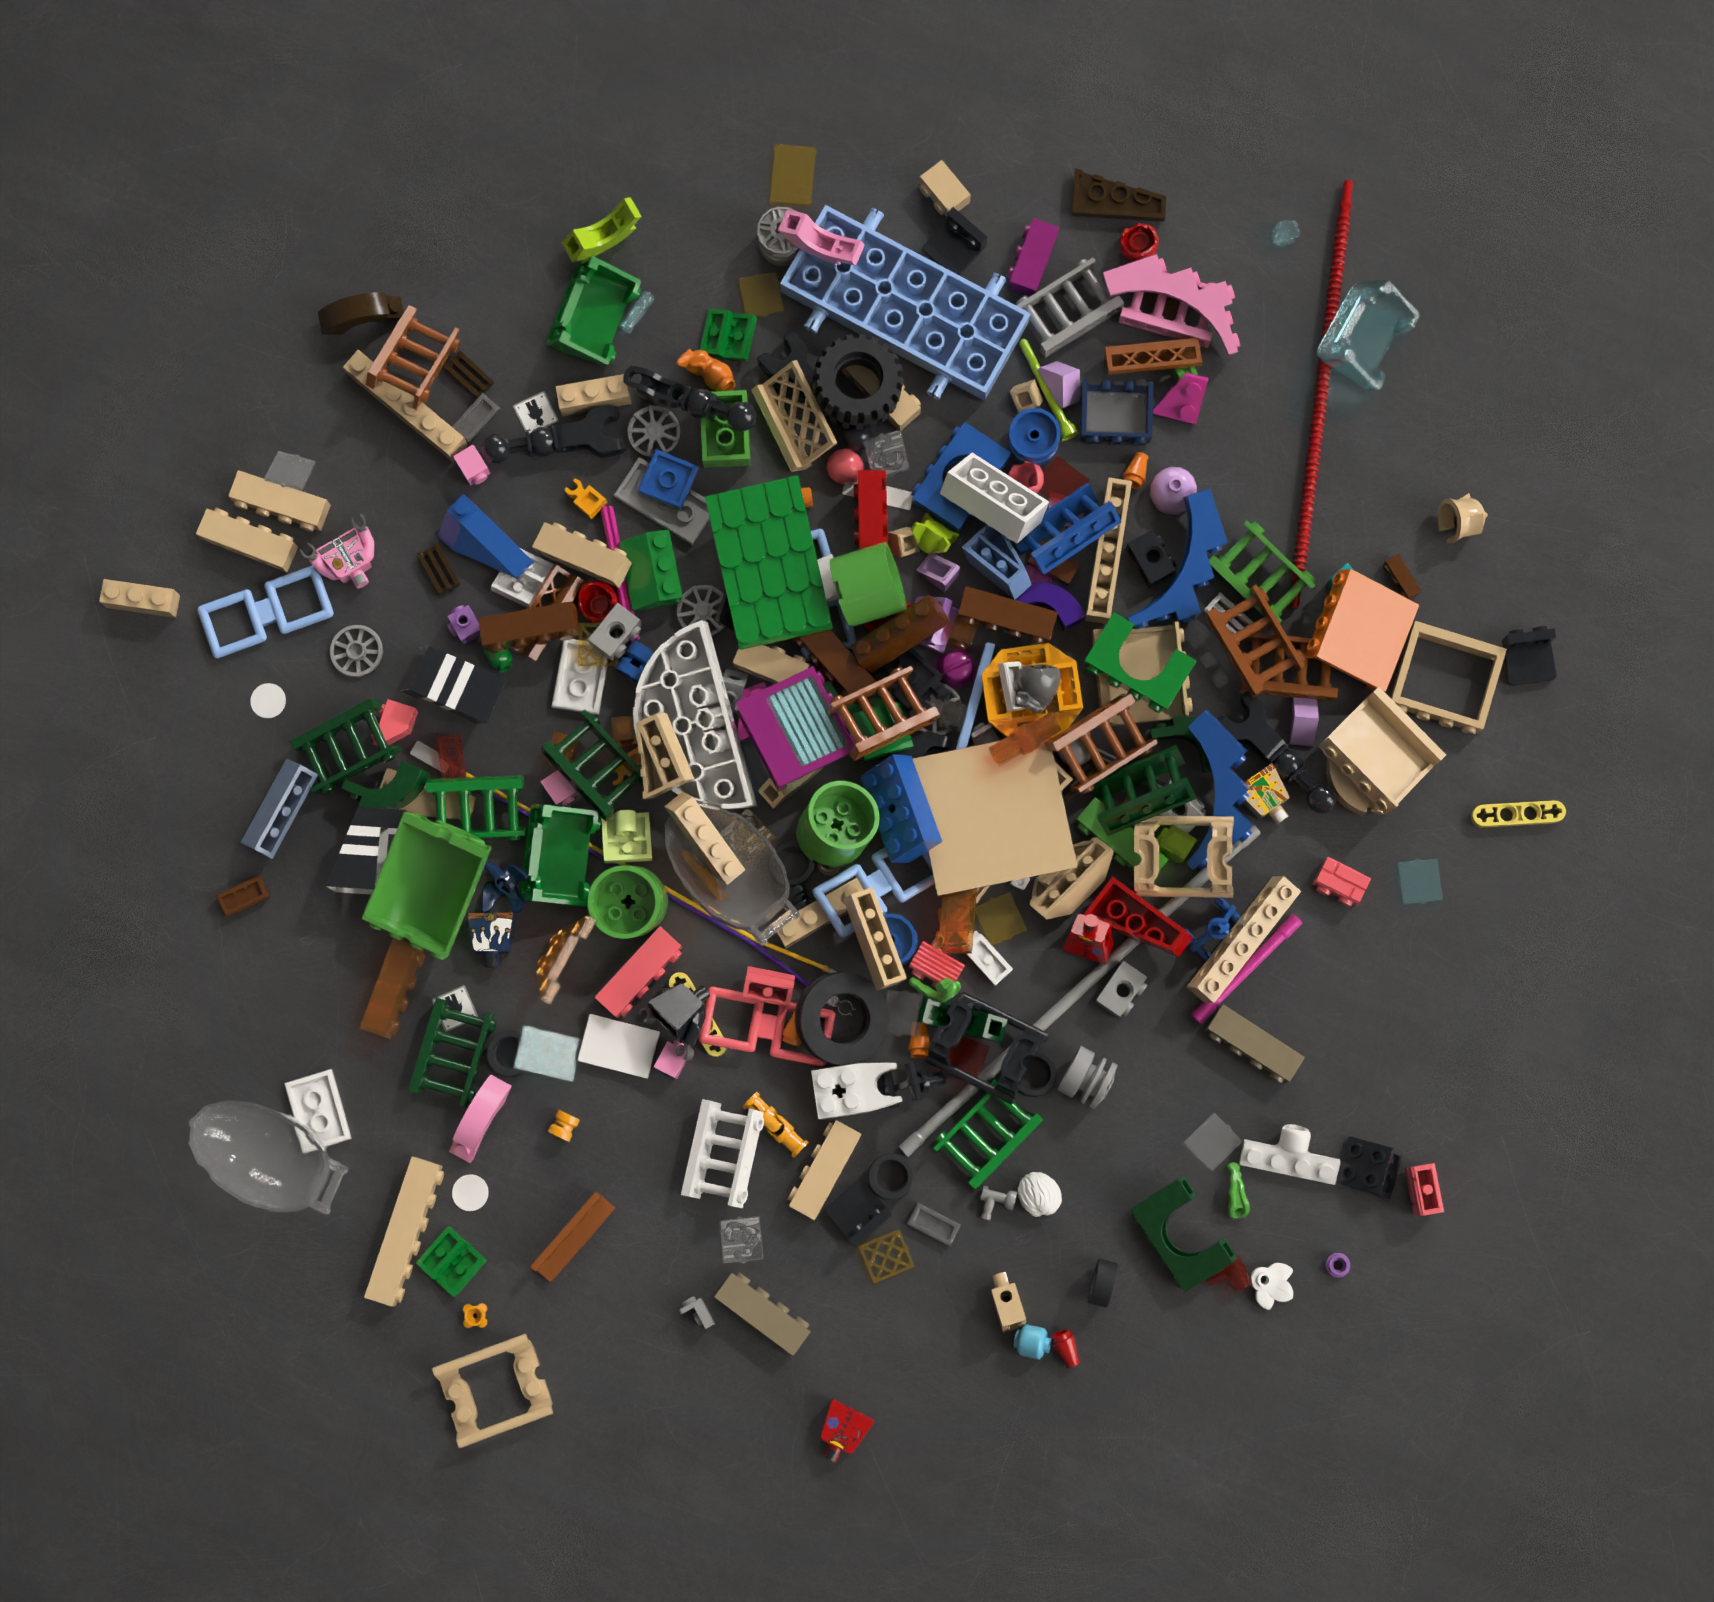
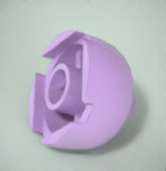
M1168 467L1155 475L1150 485L1149 495L1159 511L1168 515H1178L1186 511L1183 497L1196 493L1197 485L1194 477L1187 470L1181 467Z

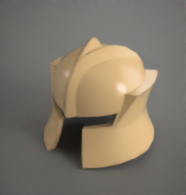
M1470 494L1458 500L1445 498L1441 501L1438 508L1439 531L1453 529L1455 527L1454 517L1457 516L1456 534L1447 539V543H1455L1463 537L1482 534L1488 514L1484 511L1483 506L1478 500L1470 498Z

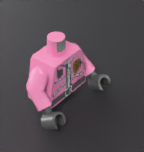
M360 514L363 520L362 523H355L352 517L353 529L323 545L316 551L311 543H307L311 547L310 553L305 554L300 549V553L305 558H310L309 562L319 574L333 581L340 579L343 583L352 579L357 589L369 583L364 572L372 567L370 561L374 558L375 542L369 528L365 526L366 519L364 514Z

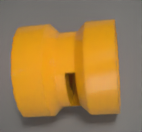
M558 1109L555 1115L556 1121L550 1125L548 1132L569 1142L572 1137V1130L574 1127H577L580 1120Z

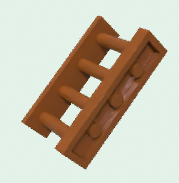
M408 305L369 369L365 385L374 389L378 382L382 383L384 381L415 396L413 409L417 410L421 402L426 403L431 392L429 388L451 351L456 352L461 340L458 339L460 329L456 327L451 336L447 337L419 323L418 319H416L417 309ZM409 331H416L445 346L441 353L438 354L409 340L407 334ZM399 348H406L435 363L430 371L399 357L397 350ZM394 364L423 378L424 381L420 388L387 373L388 365L393 366Z
M1257 584L1252 586L1249 591L1252 597L1223 613L1221 611L1218 613L1216 608H1213L1204 616L1252 698L1263 692L1262 686H1264V682L1292 666L1295 667L1297 672H1300L1305 667L1303 654L1299 649L1295 650L1268 605L1267 601L1269 599L1266 592L1262 588L1259 589ZM1258 605L1264 615L1263 618L1236 633L1229 632L1226 627L1227 621ZM1270 625L1276 638L1247 654L1245 652L1242 654L1238 647L1240 641ZM1282 645L1289 658L1260 674H1254L1250 667L1252 662Z
M1259 630L1245 638L1244 641L1252 642L1251 651L1260 647L1262 643H1267L1276 638V635L1265 634L1264 630ZM1288 636L1292 645L1299 647L1303 654L1305 667L1300 672H1297V679L1294 681V684L1284 683L1285 680L1282 679V672L1271 678L1270 681L1264 682V686H1262L1264 690L1261 694L1334 702L1338 695V688H1332L1330 684L1331 666L1322 662L1320 683L1317 686L1308 685V682H1306L1308 658L1305 655L1307 653V644L1311 638ZM1282 645L1275 649L1274 666L1284 660L1285 650ZM1260 658L1254 660L1252 665H1250L1254 674H1259ZM1241 680L1239 692L1248 691Z
M912 666L905 669L899 667L889 674L890 676L845 697L839 695L829 702L830 705L825 712L827 716L838 712L855 740L854 746L849 752L854 761L934 723L940 715L935 706L928 710L926 707L923 708L906 679L913 671ZM898 683L915 712L913 717L907 719L902 716L887 688ZM876 693L879 694L895 721L894 726L888 729L886 726L883 727L867 697ZM858 702L875 731L873 736L867 738L862 735L846 707Z
M1131 694L1119 695L1045 742L1049 751L1062 752L1078 783L1070 787L1072 792L1082 794L1089 792L1094 788L1093 784L1137 756L1142 757L1152 751L1151 747L1158 743L1156 739L1144 740L1129 713V706L1135 703ZM1116 714L1121 716L1136 744L1127 752L1122 748L1109 724V718ZM1095 727L1102 729L1117 757L1108 764H1105L1090 737V730ZM1076 739L1083 742L1097 768V771L1087 777L1070 748L1072 746L1071 742Z

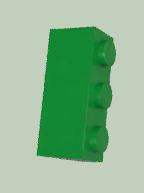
M669 529L643 533L619 542V549L627 553L626 557L632 563L625 576L632 611L678 605L683 596Z

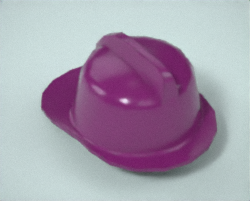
M953 650L929 662L942 674L943 679L940 683L946 684L954 690L971 683L978 672L976 659L965 650Z

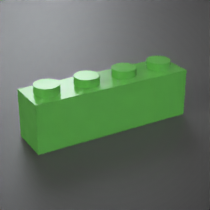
M1095 797L1076 819L1077 829L1085 836L1090 834L1093 838L1098 837L1114 851V861L1123 868L1125 866L1133 871L1131 875L1134 877V866L1141 863L1140 854L1134 852V830L1129 827L1107 836L1097 817L1098 814L1105 812V807ZM1160 852L1159 870L1169 860Z

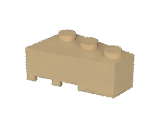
M656 713L637 722L638 751L641 754L642 764L640 772L641 776H643L644 785L643 799L655 798L694 780L667 713Z

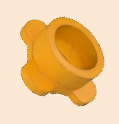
M480 1303L478 1306L466 1304L463 1307L465 1312L463 1325L466 1328H471L472 1326L483 1328L487 1325L488 1321L485 1319L487 1306ZM474 1313L477 1314V1318L473 1317Z

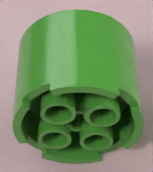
M886 542L830 559L832 580L836 586L841 610L849 626L861 625L903 612L907 609L900 575Z
M834 781L823 785L815 792L798 821L796 837L802 852L811 861L815 860L820 864L829 866V868H839L851 864L860 856L878 829L879 810L877 804L867 790L855 783Z
M616 866L604 871L595 879L588 894V910L594 924L605 934L620 939L641 937L649 934L663 921L668 908V895L665 886L652 871L640 866ZM631 895V899L635 900V904L629 908V904H625V899H629Z

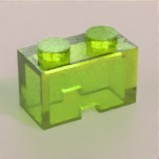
M1173 824L1169 829L1164 827L1157 837L1159 852L1178 866L1184 861L1197 839Z

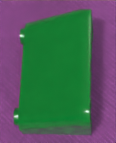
M594 256L580 261L571 276L547 337L546 345L601 366L611 364L616 356L614 345L611 343L626 305L632 300L636 301L640 295L641 288L639 286L642 280Z
M534 803L531 805L522 870L528 875V880L521 881L520 896L522 899L588 906V894L591 887L585 882L590 834L593 835L596 830H599L601 818L598 816L599 811Z

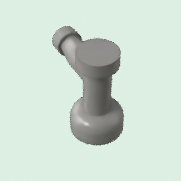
M984 1186L980 1199L985 1201L981 1218L991 1219V1212L995 1201L1004 1203L1006 1209L1013 1211L1017 1192L1011 1190L1005 1194L989 1190L988 1186Z

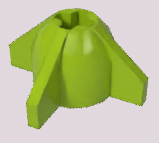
M925 513L921 523L915 522L911 528L919 548L928 554L947 552L950 545L959 536L958 532L950 531L941 523L934 521L928 513Z

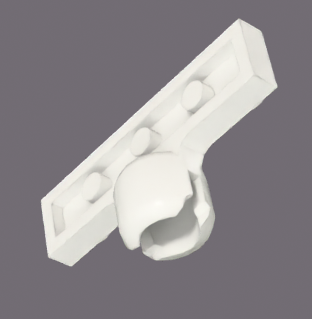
M1287 1124L1282 1128L1277 1145L1244 1139L1239 1165L1335 1185L1340 1159L1308 1152L1311 1137L1309 1130L1302 1126Z

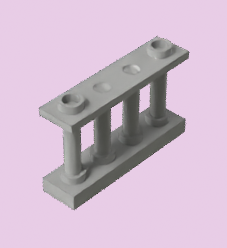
M1094 257L1088 261L1086 259L1080 261L1075 265L1074 270L1030 297L1026 295L1016 302V306L1031 313L1030 321L1043 339L1040 352L1044 358L1120 312L1123 308L1124 302L1119 295L1115 298L1108 297L1091 272L1096 263ZM1081 276L1086 279L1101 302V307L1094 311L1088 308L1072 284L1073 281ZM1062 288L1065 289L1082 314L1081 319L1075 323L1069 321L1052 296ZM1043 300L1062 326V331L1056 335L1050 334L1033 309V306Z

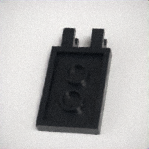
M913 648L874 673L868 671L876 681L890 676L889 674L899 667L905 669L912 666L913 671L906 680L922 707H926L927 710L932 708V706L926 700L933 693L943 702L951 696L948 693L949 690L940 683L943 679L942 674ZM898 683L887 688V691H891L892 695L909 711L912 710Z

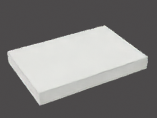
M575 639L563 641L552 708L579 713L586 710L589 714L593 713L599 716L609 659L592 647L589 642Z
M590 1014L577 1061L648 1079L660 1032Z
M332 1069L284 1083L304 1153L352 1139Z

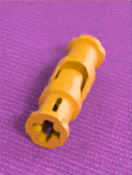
M756 1092L742 1107L748 1110L754 1109L764 1112L763 1126H765L767 1132L778 1143H783L792 1152L791 1156L795 1158L809 1142L807 1140L804 1141L794 1132V1127L777 1114L774 1107H769L759 1097L760 1094ZM784 1124V1131L781 1134H776L775 1132L781 1129Z

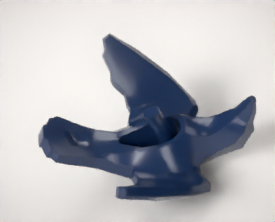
M486 862L484 868L491 874L493 880L487 882L484 886L481 912H488L498 898L505 896L510 903L511 911L515 914L520 913L525 907V903L519 895L517 885L519 881L524 882L528 880V875L513 864H509L506 870L502 871L494 863Z

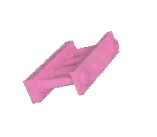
M1164 272L1163 275L1167 276L1170 275V273ZM1201 282V285L1197 287L1198 290L1212 286L1216 283L1205 284ZM1134 292L1131 306L1122 308L1118 323L1177 340L1198 338L1199 346L1209 347L1213 332H1209L1207 329L1208 321L1200 316L1198 326L1186 325L1184 321L1189 306L1180 301L1176 318L1172 321L1163 319L1164 317L1162 316L1167 299L1166 295L1158 294L1153 313H1150V315L1142 313L1140 310L1144 292Z

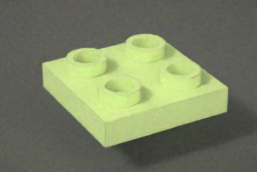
M620 810L615 812L606 822L601 817L604 864L652 861L649 812L636 813L633 810Z

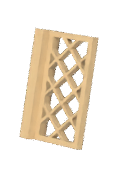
M797 360L791 361L764 384L757 385L751 389L791 472L808 469L812 466L811 462L837 444ZM791 370H793L796 376L795 383L788 382ZM776 382L781 384L780 395L777 394L773 386ZM787 386L794 388L792 400L785 398ZM800 391H803L806 396L805 404L798 402ZM785 402L791 404L789 416L784 409ZM797 407L804 409L802 420L796 419ZM810 411L816 417L815 425L808 423ZM795 423L801 425L800 436L797 435L794 429ZM807 427L814 429L812 441L806 439ZM820 432L824 433L828 441L824 445L818 443ZM805 444L811 445L810 456H807L804 450Z

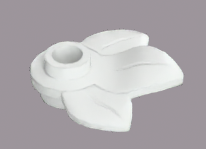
M1274 1263L1268 1268L1258 1267L1251 1273L1250 1282L1256 1290V1301L1261 1307L1270 1310L1274 1300L1286 1302L1293 1298V1289L1289 1282L1286 1281L1293 1272L1291 1267L1282 1263ZM1263 1275H1265L1266 1281L1262 1284L1260 1282V1279Z

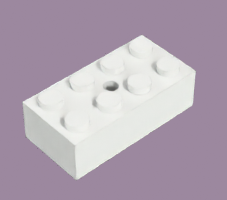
M974 453L968 455L947 473L940 492L949 501L957 504L969 514L974 515L1015 543L1021 541L1041 523L1049 501Z

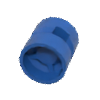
M632 640L626 650L627 657H622L615 669L626 678L638 684L646 664L655 652L643 644ZM632 660L641 665L639 669L631 664Z

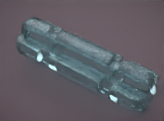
M647 291L642 293L640 301H637L628 312L627 319L624 318L620 323V328L626 333L632 332L635 327L634 324H637L648 310L647 306H651L654 302V296Z

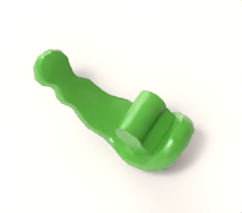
M912 977L909 980L911 987L915 988L926 998L939 1003L948 1001L957 995L961 989L959 981L951 982L949 978H944L935 985L937 991L922 984L917 977Z
M1231 1162L1227 1165V1170L1231 1174L1229 1178L1230 1188L1228 1191L1227 1215L1232 1219H1240L1249 1214L1250 1205L1244 1192V1184L1241 1179L1242 1174L1239 1171L1240 1165L1236 1162Z

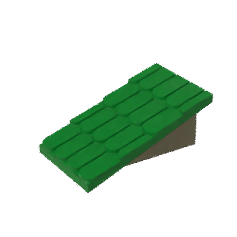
M798 475L705 496L739 649H748L833 629Z

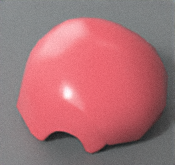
M839 449L829 456L826 469L829 477L839 484H855L858 481V470H864L865 466L862 458L851 449Z
M1024 461L1021 465H1013L1008 473V476L1035 493H1038L1044 484V474L1041 467L1033 462Z

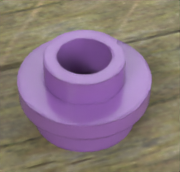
M1333 1253L1326 1260V1270L1333 1277H1343L1350 1270V1261L1342 1253ZM1337 1260L1342 1264L1339 1270H1336L1333 1266Z

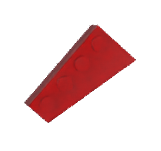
M858 470V484H853L854 498H858L859 507H854V521H859V530H854L855 544H859L860 550L883 542L888 544L886 470Z
M1114 877L1111 878L1083 914L1086 916L1089 914L1096 915L1099 920L1109 923L1112 931L1176 957L1181 955L1193 939L1185 929Z

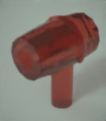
M1236 1255L1238 1258L1232 1264L1225 1267L1224 1270L1207 1278L1208 1285L1211 1286L1228 1279L1235 1292L1252 1286L1246 1269L1247 1266L1240 1255Z

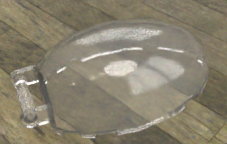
M696 800L745 868L744 872L726 885L715 877L670 815L665 823V847L674 872L695 903L715 920L735 929L747 930L760 945L764 946L768 938L793 918L797 919L800 917L798 910L788 900L790 885L784 864L767 837L744 817L721 808V805L717 803ZM784 907L787 911L762 932L758 930Z
M224 1100L203 1106L196 1116L189 1120L191 1128L190 1141L188 1143L197 1164L205 1168L211 1175L209 1177L216 1185L241 1202L273 1212H297L309 1206L321 1213H330L331 1202L343 1175L347 1174L349 1169L330 1159L326 1147L316 1134L293 1116L253 1102ZM332 1169L334 1170V1173L325 1191L322 1201L319 1202L317 1199L320 1196L323 1188L325 1187L330 1175V1171Z

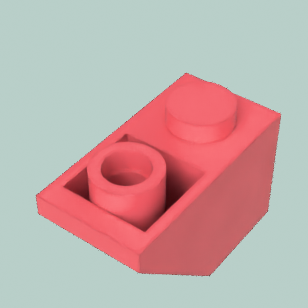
M388 699L386 705L383 704V709L379 712V718H381L379 726L387 744L390 745L411 734L418 711L415 707ZM372 734V736H371V740H373V743H372V744H373L376 748H378V745H377V743H376V741H375V739H374V737H373V734Z

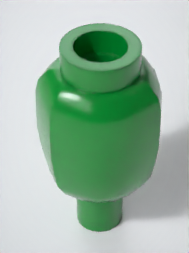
M484 648L488 661L499 672H505L512 667V655L508 648H504V651L500 653H491Z

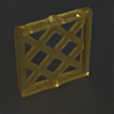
M600 622L580 623L578 666H617V657L611 663H602L601 660L605 656L601 655L597 658L593 654L596 649L593 647L589 650L585 646L590 636L594 633L590 634L585 628H598L601 624ZM619 629L613 630L611 635L615 632V638H619ZM584 632L588 637L582 642ZM582 647L588 652V653H587L585 656H583V657H582ZM590 655L595 660L594 663L584 662Z
M900 1230L859 1246L865 1266L868 1268L874 1284L915 1267ZM894 1235L891 1240V1243L883 1240L887 1237ZM896 1236L900 1237L903 1244L902 1248L894 1245ZM878 1242L875 1250L867 1247L868 1245ZM881 1243L889 1246L886 1254L878 1251ZM892 1247L900 1250L897 1259L889 1256ZM865 1249L873 1252L870 1261L866 1259ZM903 1252L908 1256V1264L900 1261ZM876 1254L885 1257L882 1265L873 1262ZM887 1258L895 1261L893 1270L884 1267ZM898 1263L907 1266L896 1271ZM871 1265L880 1268L877 1277L873 1276L870 1269ZM882 1270L890 1273L880 1278Z

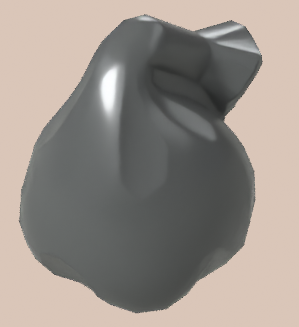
M1044 664L1022 666L1017 674V684L1021 691L1015 697V706L1025 707L1035 714L1044 711L1055 696L1060 685L1061 672L1058 667Z

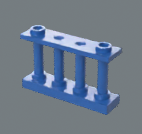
M1086 483L1046 510L1041 523L1021 541L1015 543L1021 554L1029 548L1033 551L1031 555L1039 571L1044 575L1121 523V519L1110 501L1101 507L1096 504L1098 500L1090 484ZM1087 509L1092 512L1081 520L1077 517ZM1068 522L1072 525L1062 533L1058 531L1059 528ZM1047 536L1053 538L1043 546L1038 543Z

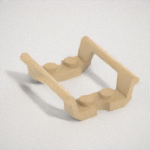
M1155 816L1136 824L1134 830V852L1141 856V863L1134 866V888L1136 894L1149 897L1233 898L1232 866L1226 864L1225 857L1232 853L1234 817ZM1160 825L1210 826L1212 839L1207 847V874L1212 882L1210 888L1159 887L1154 885V880L1159 874V843L1154 837V831Z
M526 1333L432 1368L434 1376L441 1383L446 1400H452L456 1404V1409L451 1416L457 1430L456 1440L459 1448L553 1414L552 1400L545 1379L537 1378L535 1375V1370L540 1364L535 1349ZM505 1351L514 1353L516 1359L513 1365L522 1394L526 1399L530 1400L532 1406L525 1414L479 1430L476 1423L477 1408L468 1383L461 1379L458 1372L459 1368Z

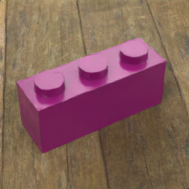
M1034 218L1031 226L1026 225L1022 235L1025 242L1023 247L1018 246L1014 259H1017L1016 266L1010 267L1006 280L1010 281L1009 289L1028 296L1037 293L1060 227Z

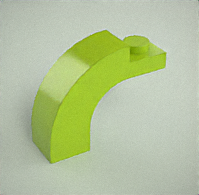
M631 197L624 198L604 219L588 227L573 229L561 243L572 262L581 261L588 257L596 256L623 241L636 229L634 225L642 216Z

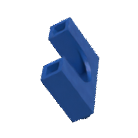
M965 422L961 428L957 426L950 436L952 441L948 447L944 445L937 455L939 460L935 465L931 464L924 473L925 480L922 484L917 483L911 492L913 496L912 504L930 514L931 517L954 532H958V534L971 517V514L940 494L945 471L952 464L962 461L971 453H974L1000 471L1004 469L1011 458L1010 451Z

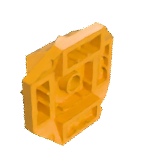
M1049 643L1001 649L981 674L988 723L1008 739L1046 731L1049 732L1051 739L1070 727L1083 710L1076 661ZM1021 662V667L1035 664L1058 667L1061 672L1060 685L1055 696L1044 711L1038 714L1033 713L1029 709L1007 711L998 664Z

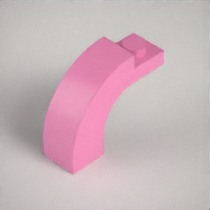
M792 210L786 211L778 229L796 247L812 256L836 265H840L842 262L856 266L865 246L861 240L833 234L815 224L807 214Z
M493 1075L488 1077L463 1116L452 1139L454 1141L449 1151L450 1153L469 1163L472 1162L490 1123L504 1105L512 1087L511 1085Z

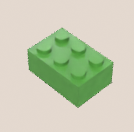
M747 390L712 392L722 400V403L730 406L736 402L748 403ZM716 416L714 421H710L707 417L701 418L702 461L704 468L751 466L749 430L745 432L736 431L730 427L727 419Z

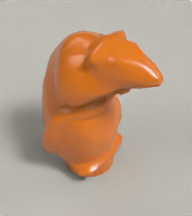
M688 349L676 362L678 366L686 368L689 372L697 376L701 375L704 378L705 384L716 392L732 391L735 387L736 382L733 379L730 367L709 356L704 350L691 351V349Z

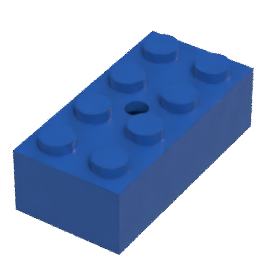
M893 754L860 776L864 789L871 794L879 810L878 829L890 862L910 863L943 842L912 756Z

